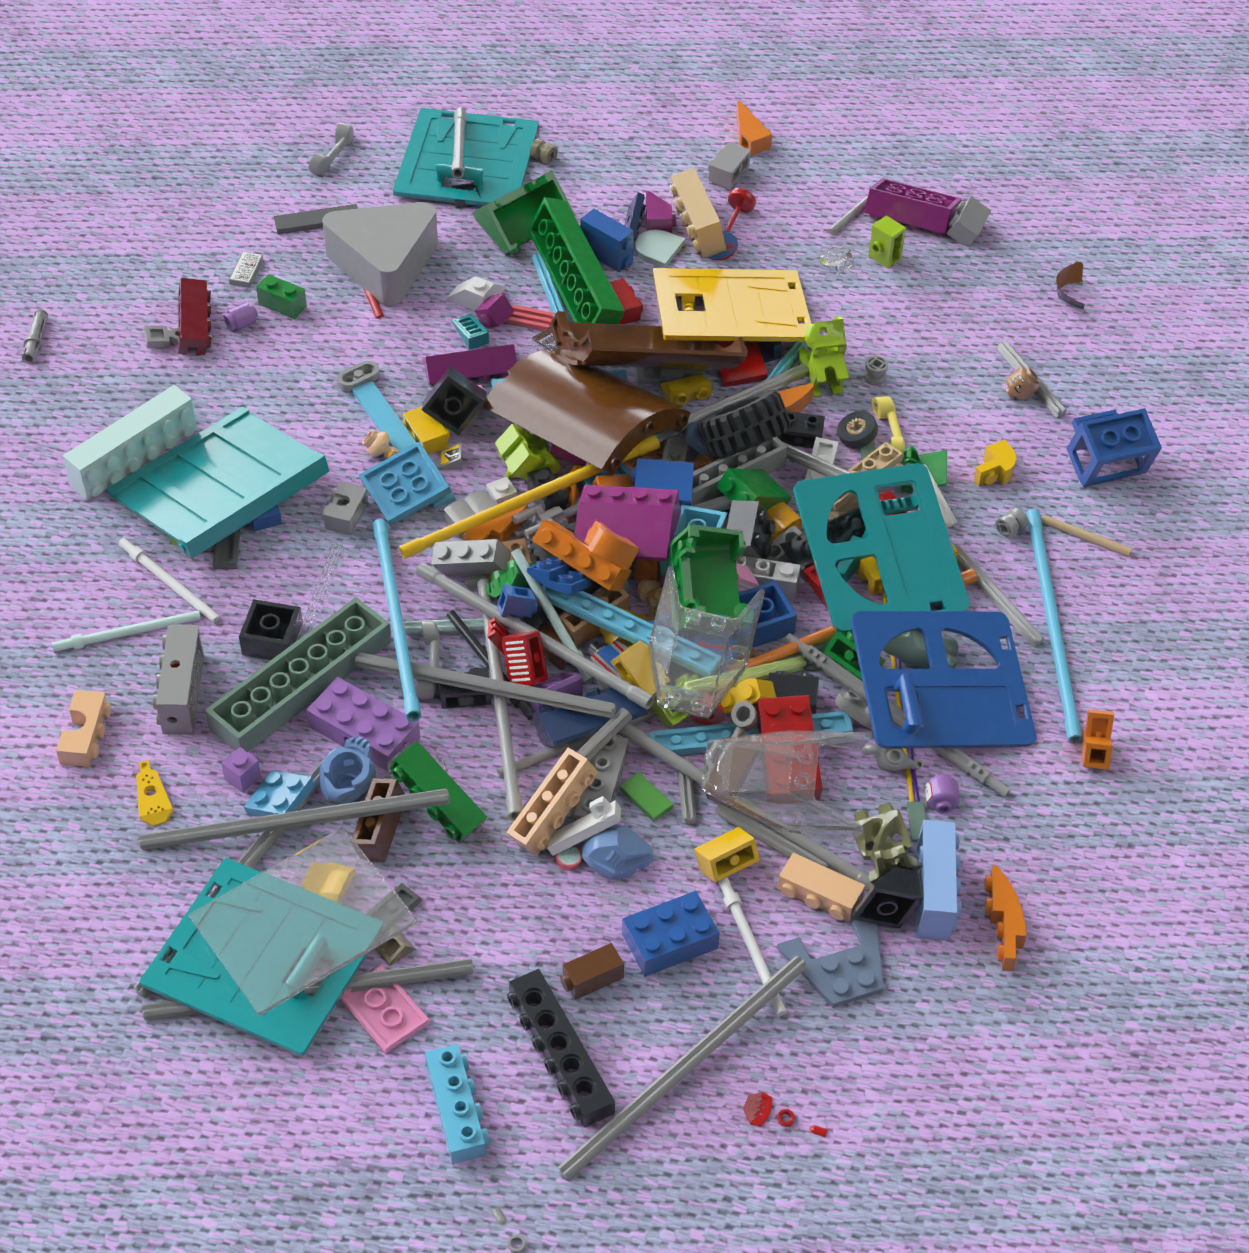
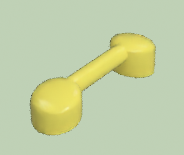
M888 396L873 397L872 409L878 419H888L893 435L890 445L904 455L905 440L900 430L894 401Z

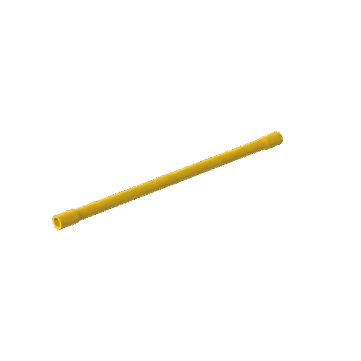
M653 435L641 441L626 456L623 462L660 448L657 437ZM589 464L434 533L399 546L400 553L404 559L412 557L434 546L435 542L448 540L601 473L604 470Z

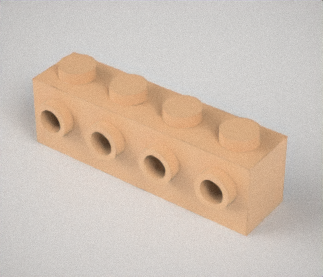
M567 748L506 833L518 845L538 856L540 851L546 848L549 839L556 829L562 826L571 808L577 805L580 796L587 786L593 783L598 771L587 758Z

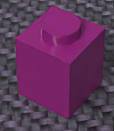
M504 294L489 296L474 312L484 327L495 328L499 327L515 311Z

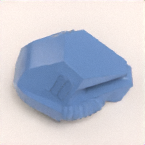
M359 736L348 738L344 747L335 748L326 755L320 766V787L328 800L337 804L354 803L368 794L372 779L376 777V766L371 761L369 740Z
M613 825L584 840L582 858L597 872L610 879H620L634 874L636 869L647 867L653 861V849L628 826Z

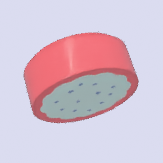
M575 845L556 854L557 865L563 870L572 871L579 868L582 864V851Z

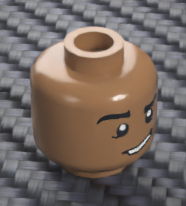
M1021 367L1006 378L1008 387L1005 390L1012 399L1016 397L1023 401L1038 390L1040 380L1031 368Z

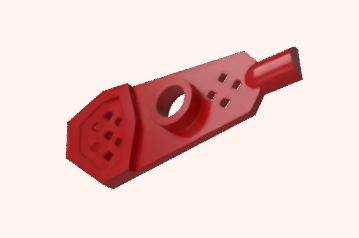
M763 1092L748 1095L743 1110L750 1125L763 1126L771 1113L772 1096ZM789 1109L781 1110L778 1113V1123L783 1127H790L795 1120L794 1113ZM788 1114L791 1116V1120L785 1122L781 1119V1116ZM812 1125L809 1128L813 1134L826 1137L828 1129L817 1125Z

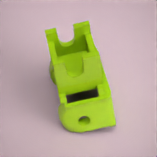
M835 316L833 320L808 325L805 331V341L813 350H805V347L799 350L798 359L800 365L806 364L809 367L808 380L809 384L812 383L814 386L813 398L821 397L820 384L822 383L829 385L833 395L843 394L844 380H849L844 359L847 348L842 316ZM823 330L827 334L822 336L819 334V331Z

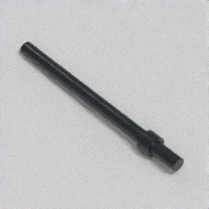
M454 610L449 611L446 615L485 666L489 668L487 651ZM503 672L504 681L509 682L508 677ZM514 698L509 699L515 708L519 707L528 720L533 719L532 713H535V711L527 701Z

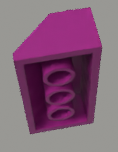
M514 344L422 357L428 384L433 383V386L437 384L450 366L468 379L477 377L478 381L491 379L492 374H499L500 378L507 377L509 375L507 371L517 363Z

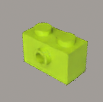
M887 215L881 220L876 221L871 227L869 257L887 268L902 258L906 227Z

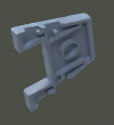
M857 920L852 921V927L861 945L817 959H810L800 937L777 944V949L789 961L795 956H799L805 961L806 968L801 974L820 996L834 1008L883 992L877 924Z

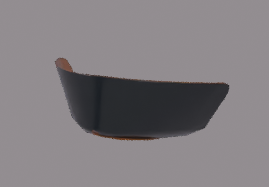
M1076 262L1063 268L1056 277L1057 295L1063 301L1084 309V303L1072 299L1060 289L1068 284L1083 282V263Z

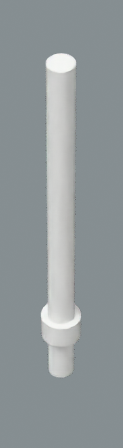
M122 538L119 541V546L129 553V557L136 563L140 562L211 622L215 623L221 619L220 615L146 556V552L142 548L134 546L126 538Z
M728 877L718 881L725 896L723 899L727 909L731 910L760 979L765 984L772 976L742 911L741 899L738 893L734 892ZM778 993L770 1000L777 1017L787 1014V1010Z

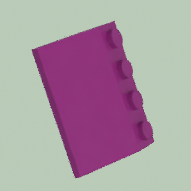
M882 178L869 189L864 213L870 214L869 217L873 219H881L887 215L899 224H909V227L912 229L921 230L925 228L929 229V232L932 234L942 235V233L945 234L950 227L948 223L956 213L955 210L962 198Z
M584 485L579 500L574 536L587 545L584 542L587 533L595 521H598L615 534L629 539L640 548L634 559L667 561L670 544L674 539L681 514L679 491Z

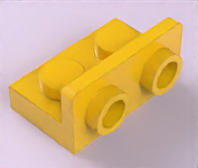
M703 373L664 382L660 385L666 400L675 405H684L689 401L704 400L712 396L711 379L706 380Z

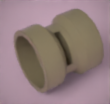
M539 138L533 142L530 148V157L536 160L541 159L547 165H550V161H554L558 154L557 146L547 145L545 141Z

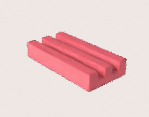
M512 305L515 312L506 319V324L545 331L551 327V322L555 315L552 312Z

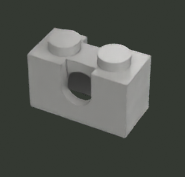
M341 481L338 488L332 491L331 503L323 508L321 518L324 520L325 529L352 535L369 502L368 491L366 487Z

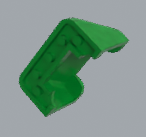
M552 170L472 212L475 220L504 254L508 252L510 256L521 250L520 245L532 239L528 229L544 197L566 200L574 216H576Z
M689 524L672 540L669 558L676 630L694 632L744 628L751 623V609H749L748 604L739 603L736 560L746 550L743 531Z

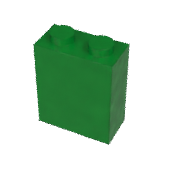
M727 468L717 485V488L731 502L759 501L766 511L780 502L788 505L792 498L763 469Z

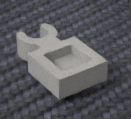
M167 326L144 327L147 348H169V343L178 344V328L168 330Z

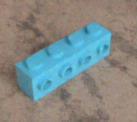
M458 1044L425 1052L426 1066L452 1164L486 1156L485 1146L490 1145L487 1129H481L479 1120H483L480 1104L473 1101L472 1095H476L473 1078L467 1079L466 1071L469 1070L466 1053H460Z

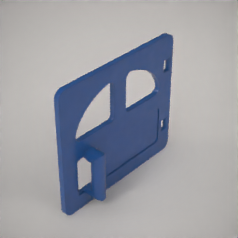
M857 611L851 618V627L874 739L879 747L883 749L1030 746L1036 741L1037 735L1009 619L1004 613L988 611ZM911 631L922 633L930 669H885L880 665V654L891 640ZM941 632L957 633L976 642L993 657L997 668H950ZM1000 639H1006L1008 649H1002ZM887 692H900L906 718L903 727H895L893 725ZM1016 707H1022L1025 718H1018Z

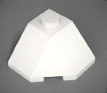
M475 276L457 285L446 300L475 311L489 296L501 294L506 287Z

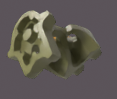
M889 802L878 807L879 815L869 817L868 811L865 810L855 812V822L851 823L861 856L864 860H871L876 867L869 873L871 884H874L894 867L913 871L921 869L920 862L915 857L908 856L905 851L913 849L900 810H894ZM899 834L902 837V841L899 843L895 842L893 835ZM873 842V850L868 851L867 844Z

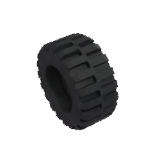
M770 390L740 400L709 414L699 421L698 429L709 455L714 459H719L746 451L779 436L790 428L791 420L780 393L776 390Z

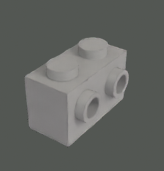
M728 142L723 149H720L717 157L711 160L708 165L709 181L731 189L750 166L751 150Z
M972 196L966 202L962 201L955 210L957 214H954L948 223L951 226L947 234L964 246H969L978 237L991 212L989 208Z

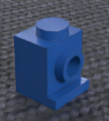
M503 584L497 607L503 618H506L507 614L516 618H522L523 616L531 617L532 613H536L538 600L535 598L532 589Z

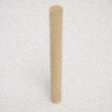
M1043 515L1041 519L1044 525L1129 557L1132 552L1130 547L1047 515Z

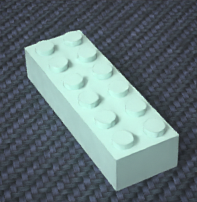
M173 385L64 454L63 460L70 487L88 501L92 497L99 496L103 490L117 483L129 473L138 470L141 465L149 460H155L161 452L173 448L181 439L190 437L197 430L192 399Z

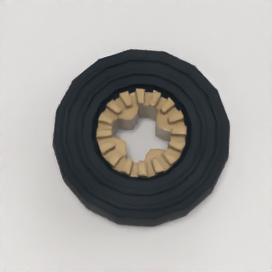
M854 411L841 419L837 427V434L840 441L846 447L861 448L875 439L878 434V424L875 417L869 412Z

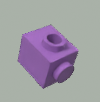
M239 747L221 763L224 779L242 793L245 792L261 778L259 759L254 753H248Z

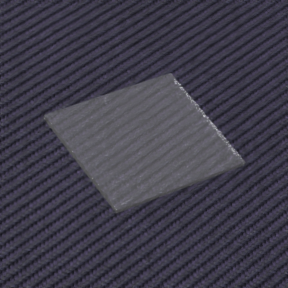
M343 827L188 914L189 920L193 922L254 1008L255 1013L259 1016L418 923L417 917L412 914Z

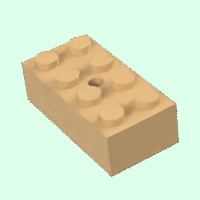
M695 168L671 175L672 185H669L673 198H676L673 200L676 212H681L679 217L682 225H687L685 229L688 238L694 239L692 245L695 252H700L702 258H708L726 251L721 222Z

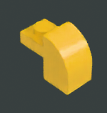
M1006 440L985 447L984 464L976 466L973 481L979 487L984 484L991 485L997 479L1002 485L1011 480L1016 463V454Z

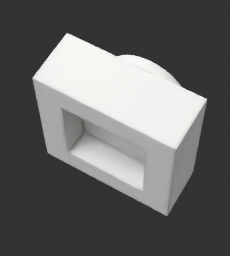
M508 477L486 484V489L496 504L517 496V491Z

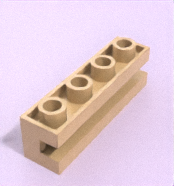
M885 442L848 471L855 473L902 466L899 462L903 460V453ZM852 493L842 495L832 506L829 517L833 519L859 507L856 496Z

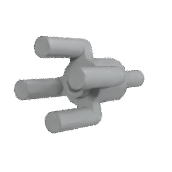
M579 503L565 510L558 506L547 511L544 510L541 504H536L512 515V520L515 524L535 516L533 523L514 531L513 535L516 539H521L525 536L527 539H530L532 536L534 537V532L540 527L543 520L557 521L559 523L562 520L567 521L568 518L576 515ZM527 545L528 552L530 555V545Z

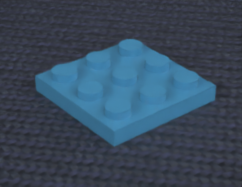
M420 442L411 445L359 474L360 480L390 526L451 493L449 485Z

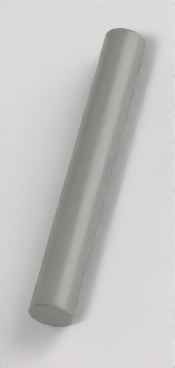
M868 197L862 199L831 226L827 232L834 236L865 209Z

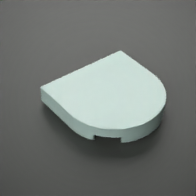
M649 230L638 236L635 248L640 258L665 268L685 244V238L663 230Z

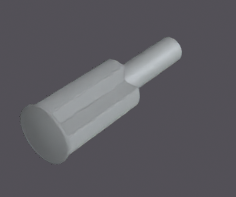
M659 368L660 376L683 377V374L697 375L701 373L705 375V370Z

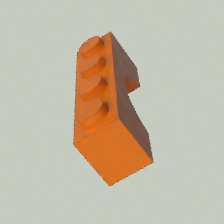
M543 520L532 539L534 543L610 591H621L632 571L631 569L627 570L596 555L587 548V545L578 540L574 533L555 521Z

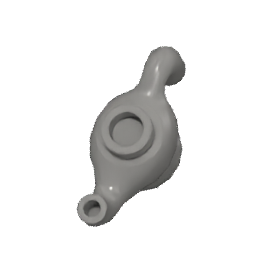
M867 744L862 748L864 755H877L876 761L882 770L921 769L924 766L922 760L915 761L910 759L902 749H883L871 744Z

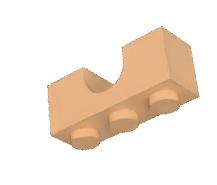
M75 690L69 712L73 724H82L84 726L75 731L62 730L56 752L59 763L62 765L90 767L92 760L98 757L99 745L97 743L99 738L104 737V720L110 717L111 704L107 702L105 692Z

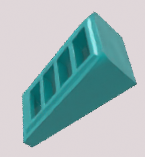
M472 313L452 319V324L469 350L489 344V333Z

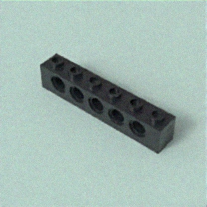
M540 969L509 981L510 993L507 994L509 1004L512 1009L518 1008L521 1014L519 1015V1020L525 1031L530 1030L533 1035L531 1041L537 1053L542 1052L546 1058L544 1060L545 1068L550 1076L553 1074L558 1080L556 1086L562 1098L567 1097L570 1101L569 1109L575 1121L580 1120L585 1128L615 1114V1100ZM531 1003H537V1004H539V1005H538V1006H530L529 1004H531ZM543 1025H550V1026H552V1027H550V1028H542L541 1026H543ZM563 1047L564 1049L558 1051L554 1050L553 1048ZM575 1069L577 1072L568 1073L566 1070ZM585 1091L590 1094L587 1096H581L578 1093Z

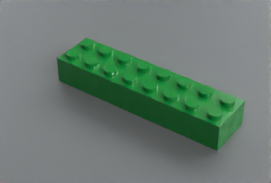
M544 197L528 232L573 321L618 324L625 311L567 201Z

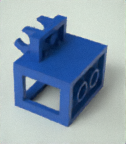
M1145 408L1120 414L1114 409L1074 418L1071 423L1075 434L1067 447V452L1081 485L1087 487L1147 473L1162 446ZM1088 449L1092 459L1084 471L1076 451ZM1134 458L1138 466L1136 469L1097 477L1104 464Z

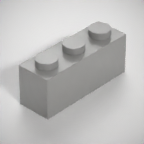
M498 539L435 542L431 565L445 575L492 574L497 570H507L511 550Z

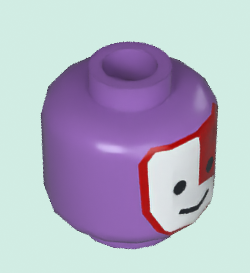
M937 774L927 781L925 785L926 802L930 809L936 810L940 814H947L959 805L958 782L947 774Z

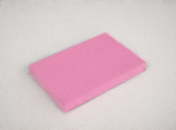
M381 964L371 972L383 971L387 969ZM396 982L392 983L393 986L350 992L353 988L346 989L339 1000L385 1054L431 1024L430 1019Z

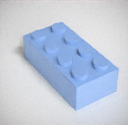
M923 820L916 845V859L921 865V869L918 872L924 898L916 907V938L949 940L951 931H956L957 917L961 915V901H957V894H960L961 878H956V871L959 872L960 856L956 855V849H959L960 834L955 833V822Z

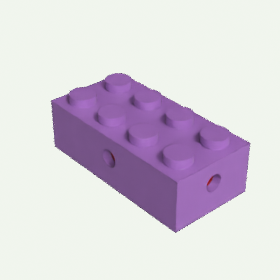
M339 677L306 710L308 726L343 747L348 738L359 736L369 740L371 761L389 773L392 771L390 766L393 760L413 743L420 740L418 721H408L406 714Z

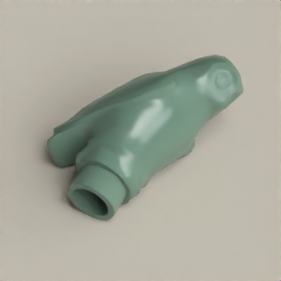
M919 631L904 633L891 640L883 648L884 652L898 658L907 665L930 669L924 637ZM942 636L948 665L950 668L955 669L957 664L955 656L959 649L958 643L952 637Z

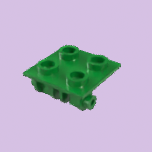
M907 447L904 451L902 465L915 463L926 465L938 487L947 485V450L919 455L914 447ZM911 485L901 486V493L913 491Z

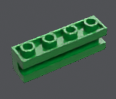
M418 741L393 760L390 766L392 775L398 782H403L409 789L410 794L440 789L448 790L450 796L449 804L426 807L428 815L444 827V831L450 839L462 843L468 838L470 833L483 825L487 819L484 812Z

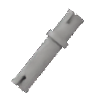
M43 309L35 310L29 335L24 341L25 349L22 354V360L28 364L36 362L38 350L42 347L41 340L48 319V313Z

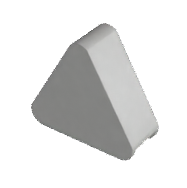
M426 202L332 211L327 213L322 220L327 257L362 288L368 290L381 304L386 306L397 305L403 300L438 246L436 208L434 205Z

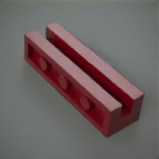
M180 278L178 290V354L187 355L188 347L196 348V356L206 354V348H211L212 335H208L211 331V320L208 319L211 315V305L207 304L210 303L211 290L207 289V280Z

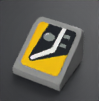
M462 443L439 451L438 470H462Z

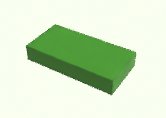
M640 772L620 785V791L653 822L673 809V803Z

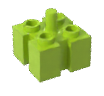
M511 424L495 442L499 450V456L508 467L505 477H508L509 480H512L514 477H520L527 481L528 472L548 466L554 475L561 468L556 457L550 454L549 450L551 448L545 439L532 432L527 433L524 428L515 424Z

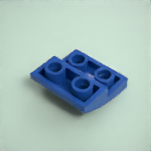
M549 557L546 561H537L535 565L527 567V573L544 586L561 593L572 595L591 587V578L583 576V573L579 571H569L570 565L562 563L559 558Z

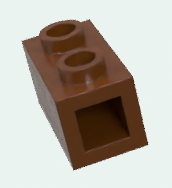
M610 943L563 964V976L560 977L565 991H570L576 1000L623 979L624 962L613 944Z

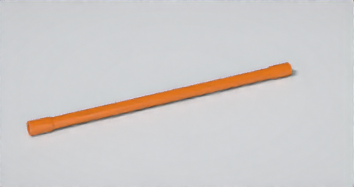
M973 569L961 572L965 586L977 582V574ZM832 625L802 637L799 641L808 646H815L832 639L836 630ZM798 642L787 643L745 661H739L720 670V673L724 674L776 662L798 653L799 644Z

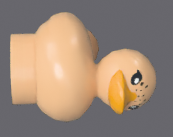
M372 429L362 443L368 448V453L373 457L384 454V458L388 459L399 453L397 448L388 447L390 437L384 431L377 432Z

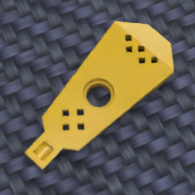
M149 760L138 762L140 772L136 775L139 818L152 827L165 824L171 817L173 808L157 770L150 768ZM150 790L156 791L152 796L146 795Z

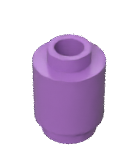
M247 302L228 310L227 314L223 315L224 322L230 331L235 329L238 331L255 323L256 317H258L256 308Z

